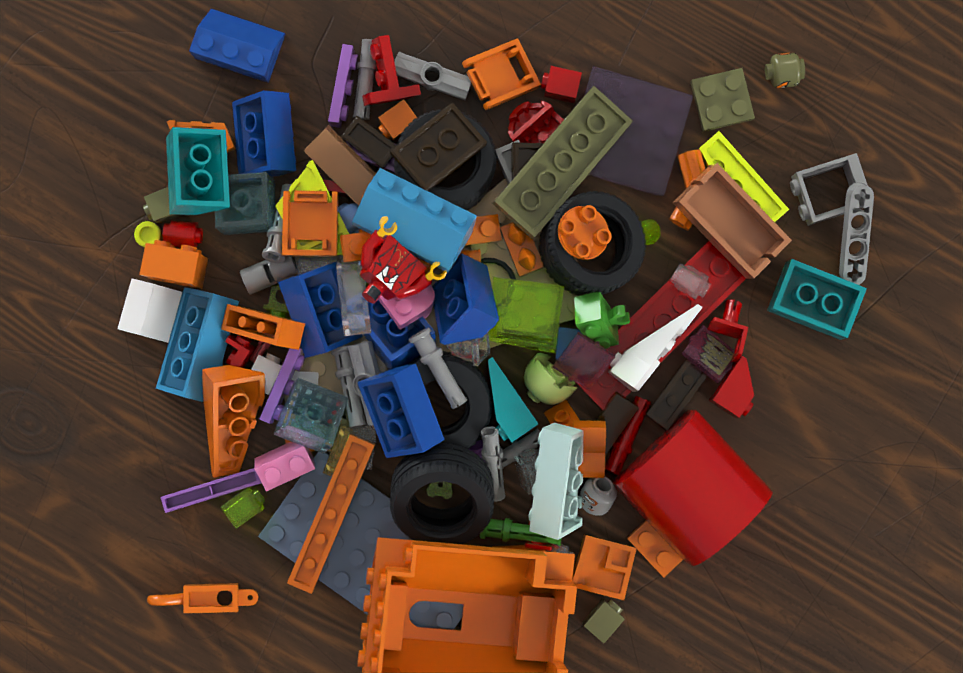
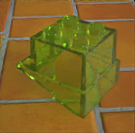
M493 277L492 289L499 321L494 328L485 334L484 340L556 353L564 286Z

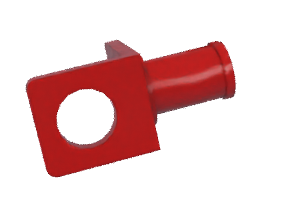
M729 299L725 302L723 318L714 317L709 323L707 330L737 339L732 357V362L736 363L742 356L748 327L738 324L742 303L737 301L736 306H733L735 300Z

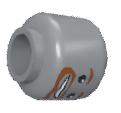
M606 477L588 478L579 493V496L582 497V508L595 516L606 514L617 497L616 487L611 480Z

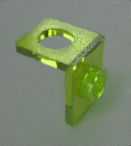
M277 283L271 286L269 303L264 305L263 309L270 311L272 315L286 318V314H289L286 303L281 304L276 300V293L280 290V286Z

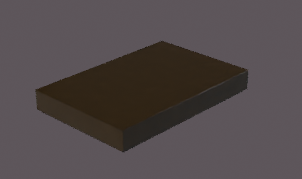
M452 102L392 149L390 154L418 187L429 192L485 147L487 141Z

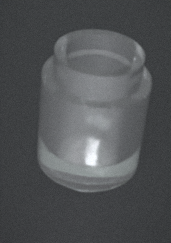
M680 263L670 279V282L675 284L674 287L695 300L698 295L703 298L711 286L707 282L709 276L688 264L685 266Z

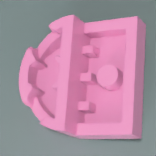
M429 285L418 294L404 299L395 297L387 300L381 295L378 300L401 330L422 316L424 318L428 317L434 305L435 293L432 286Z

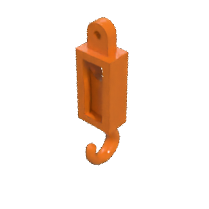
M239 583L185 584L183 586V593L149 595L147 602L153 606L183 605V613L238 612L239 606H252L256 604L259 596L254 589H239ZM220 591L231 592L232 602L229 605H221L217 601V595ZM252 595L253 599L250 600L248 596Z

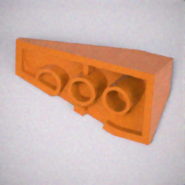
M231 365L202 369L203 401L212 476L216 478L239 473L248 448L247 441L251 429L255 428L257 422L255 419L259 406L262 407L265 399V374L260 371Z

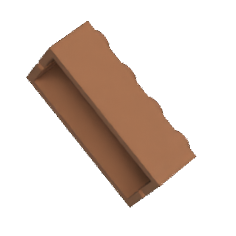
M718 163L709 165L693 181L695 185L689 186L673 202L684 216L747 279H754L771 262L768 258H775L792 241Z

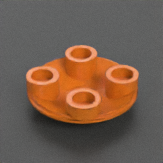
M591 205L577 206L569 209L561 217L558 225V237L562 247L568 254L581 260H589L599 256L612 238L605 219Z

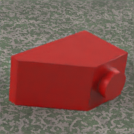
M741 356L736 363H733L709 400L734 418H740L741 415L745 417L754 405L751 402L754 392L748 362L745 357Z

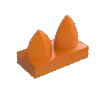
M513 222L500 227L519 277L544 268L533 239Z

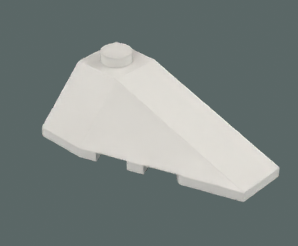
M699 304L695 305L624 351L623 354L617 352L608 363L612 367L608 373L632 392L639 391L660 364L658 360L671 350L677 336H680L686 330L702 307Z

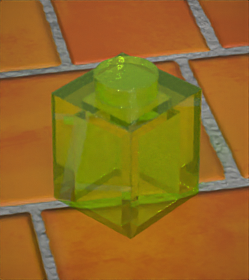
M251 487L246 488L220 507L236 529L266 509L263 505L265 499L257 489L252 490Z

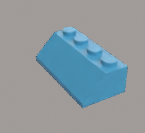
M379 168L367 186L353 218L352 225L372 234L375 230L380 229V219L387 216L388 221L384 224V228H391L394 222L397 224V230L391 235L413 256L430 264L440 262L438 268L449 273L472 235L477 215Z
M184 287L156 389L204 402L202 369L223 366V357L228 344L225 340L230 336V332L221 330L227 304L238 306L239 301L214 293Z

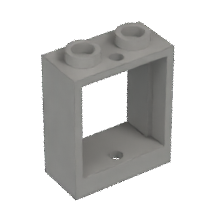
M857 153L796 172L791 176L790 187L793 195L798 196L800 217L803 221L806 220L808 226L843 215L845 206L815 216L803 179L843 167L849 187L858 182L867 185ZM861 190L860 194H855V198L859 202L861 197H865V193Z

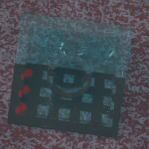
M298 378L282 409L274 435L324 454L333 446L349 397Z

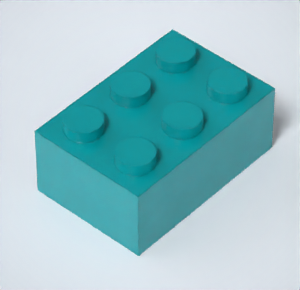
M790 259L785 262L767 311L842 340L848 338L867 288Z

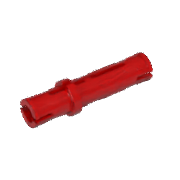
M635 396L633 402L639 406V409L612 445L613 449L605 465V470L616 475H620L628 454L631 455L633 451L631 447L651 404V402Z

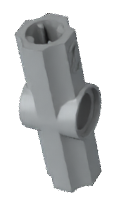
M398 52L394 61L397 77L420 84L427 90H436L466 100L472 84L468 76L443 68L436 62H426ZM429 71H435L438 73L439 79L430 82L425 78V74Z
M372 341L348 346L355 373L353 389L361 397L367 424L373 425L357 382L383 372L379 370Z

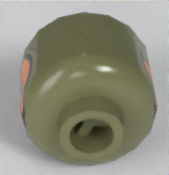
M796 53L775 54L771 57L770 63L765 64L766 80H771L775 88L798 86L800 80L805 78L803 58L800 59Z

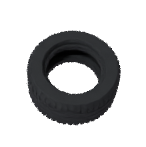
M432 110L430 113L426 112L424 115L415 118L404 129L397 145L441 110ZM462 112L487 141V145L472 156L474 170L469 179L461 185L450 188L435 186L429 192L456 206L469 210L477 205V202H480L486 195L495 174L497 156L492 137H490L486 128L480 122H477L475 118H472L470 115L467 116L466 113ZM394 160L395 175L416 185L398 162Z
M584 192L565 201L556 210L553 217L542 228L540 233L539 253L542 256L543 266L547 269V274L549 273L550 275L549 277L554 279V282L559 287H563L565 291H569L572 294L575 293L577 296L593 292H601L604 295L628 283L639 271L638 269L641 267V263H643L644 251L646 250L644 228L641 226L642 223L638 220L639 217L635 214L636 212L631 210V207L625 201H621L619 197L617 198L615 195L604 192ZM591 205L605 219L608 229L615 240L616 250L612 265L605 272H593L582 267L562 247L558 237V225L561 217L569 209L577 206Z
M438 443L423 453L406 455L396 466L391 482L390 511L397 527L412 540L464 544L483 532L490 523L494 508L493 478L487 464L473 451L451 443ZM444 481L463 487L470 497L456 507L439 509L426 506L414 494L420 487L426 484Z

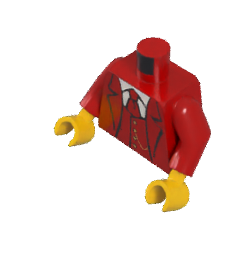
M387 216L380 219V229L375 230L363 244L360 264L362 270L360 276L369 284L363 291L362 296L373 304L376 303L381 295L387 300L395 297L404 299L416 295L431 285L433 279L441 280L447 273L446 270L440 275L433 272V269L438 267L440 262H434L430 267V272L426 273L427 267L391 236L397 230L396 222L393 223L391 228H384V224L388 221Z

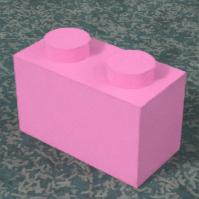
M299 437L254 458V469L267 492L314 470L315 462L305 439Z

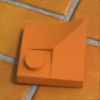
M583 535L573 570L572 582L578 589L624 600L637 548Z

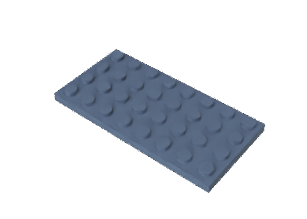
M322 449L313 458L315 469L301 475L258 536L294 563H296L338 464L336 459ZM362 478L318 579L361 611H363L364 596L370 595V585L366 584L367 568H372L377 538L412 540L395 524L390 511V498ZM419 601L411 607L409 618L414 625L419 627L454 629L462 618L463 604Z

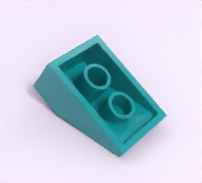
M491 357L488 359V369L495 419L498 423L495 429H498L503 441L509 439L512 443L537 426L538 422L494 358Z

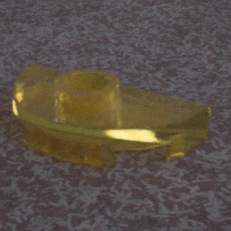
M341 425L337 437L331 436L326 451L331 453L323 470L324 474L333 475L350 435V427Z

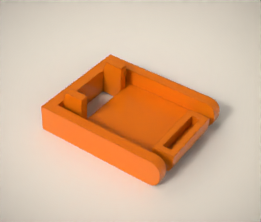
M518 38L462 62L464 68L473 67V69L468 70L466 73L480 101L489 99L488 102L483 104L485 110L534 91L541 85ZM515 56L525 74L520 81L509 61L510 58Z
M284 191L282 255L337 257L338 192H332V203H328L327 191H294V202H290V191ZM297 240L322 241L323 250H297Z

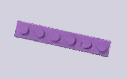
M253 468L162 496L161 501L164 511L167 513L255 486L262 482Z

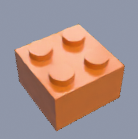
M155 240L154 244H145L139 275L150 280L202 289L208 258L202 255V251L197 250L196 247L181 245V248L177 249L169 242Z

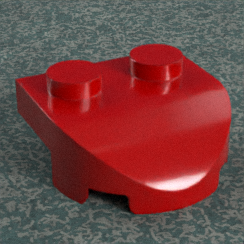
M527 101L516 107L510 114L508 134L512 142L519 140L520 143H544L564 119L554 111L551 104L545 101H541V103H530Z

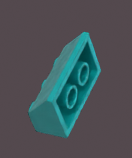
M172 127L166 137L170 214L199 215L229 208L226 130Z

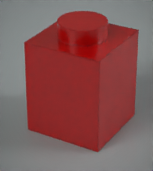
M551 66L550 72H544L541 88L546 89L544 97L575 104L582 72Z

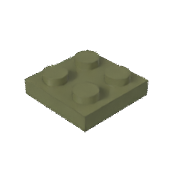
M742 68L690 81L702 132L755 119Z

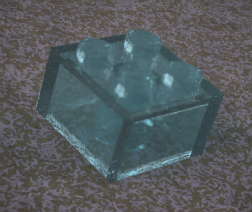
M267 172L228 175L230 207L215 211V228L224 235L267 232L273 226L275 219V180Z

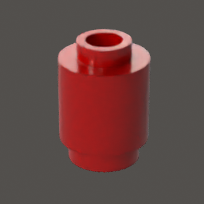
M171 221L163 226V241L169 242L177 248H181V245L197 248L198 243L201 244L203 241V228H199L197 222Z

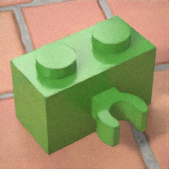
M601 292L574 297L575 325L585 339L601 350L619 345L618 325L630 323V313L625 312V306L618 305L611 309Z

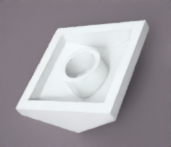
M131 279L118 329L169 343L183 292Z

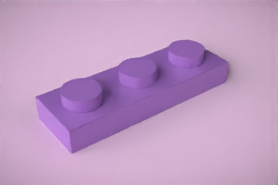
M342 44L328 118L330 126L341 128L342 121H347L349 106L345 105L347 95L351 96L354 81L350 80L351 71L356 70L358 55L355 54L352 45Z
M289 348L260 420L273 424L274 420L280 419L284 407L281 403L285 395H290L295 381L292 380L295 370L300 371L305 361L301 348L299 350Z

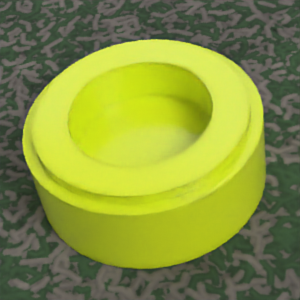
M145 221L136 227L134 237L136 242L145 248L146 243L154 244L155 240H162V231L157 224Z

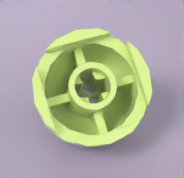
M540 352L532 358L525 370L524 382L529 390L527 394L536 403L541 401L545 404L555 405L564 402L576 391L577 387L573 386L575 382L570 378L571 374L563 366H560L559 362L553 365L548 361L550 356Z

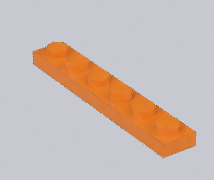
M498 214L476 217L472 235L465 246L501 241ZM361 232L340 236L344 263L361 261L362 246L371 234Z
M353 434L349 435L287 584L310 594L313 593L376 444Z

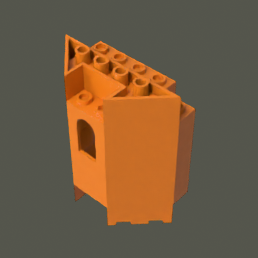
M378 537L372 568H367L366 584L370 585V595L364 596L363 612H368L367 623L362 622L360 639H363V650H359L358 667H362V673H568V669L563 662L568 615L575 612L577 586L572 582L575 554ZM419 601L463 604L461 630L416 626L409 618L410 609Z

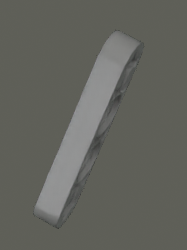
M860 182L852 184L846 193L839 265L840 278L860 285L865 280L867 273L874 202L873 190ZM861 190L865 193V197H861L859 202L855 198V194H860ZM859 205H860L861 207L864 208V210L857 209V208H859ZM856 215H862L864 218V222L859 228L851 226V221ZM854 241H860V251L856 254H850V244ZM848 259L855 260L854 265ZM854 267V269H856L858 273L853 274L851 279V277H849L847 274L848 272H852Z

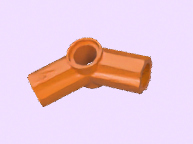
M700 149L687 151L677 156L686 189L691 185H695L693 181L705 170ZM675 207L669 220L678 227L689 231L692 223Z

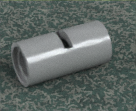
M286 256L285 261L282 263L264 260L240 270L241 278L250 295L299 274L292 256Z

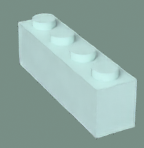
M552 423L543 427L539 433V456L535 462L536 480L532 487L533 505L529 512L530 532L559 540L582 526V517H578V508H582V497L578 496V489L583 483V474L578 471V467L583 462L584 430Z

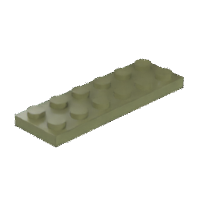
M593 86L492 204L531 239L535 238L553 217L556 210L570 197L633 120Z

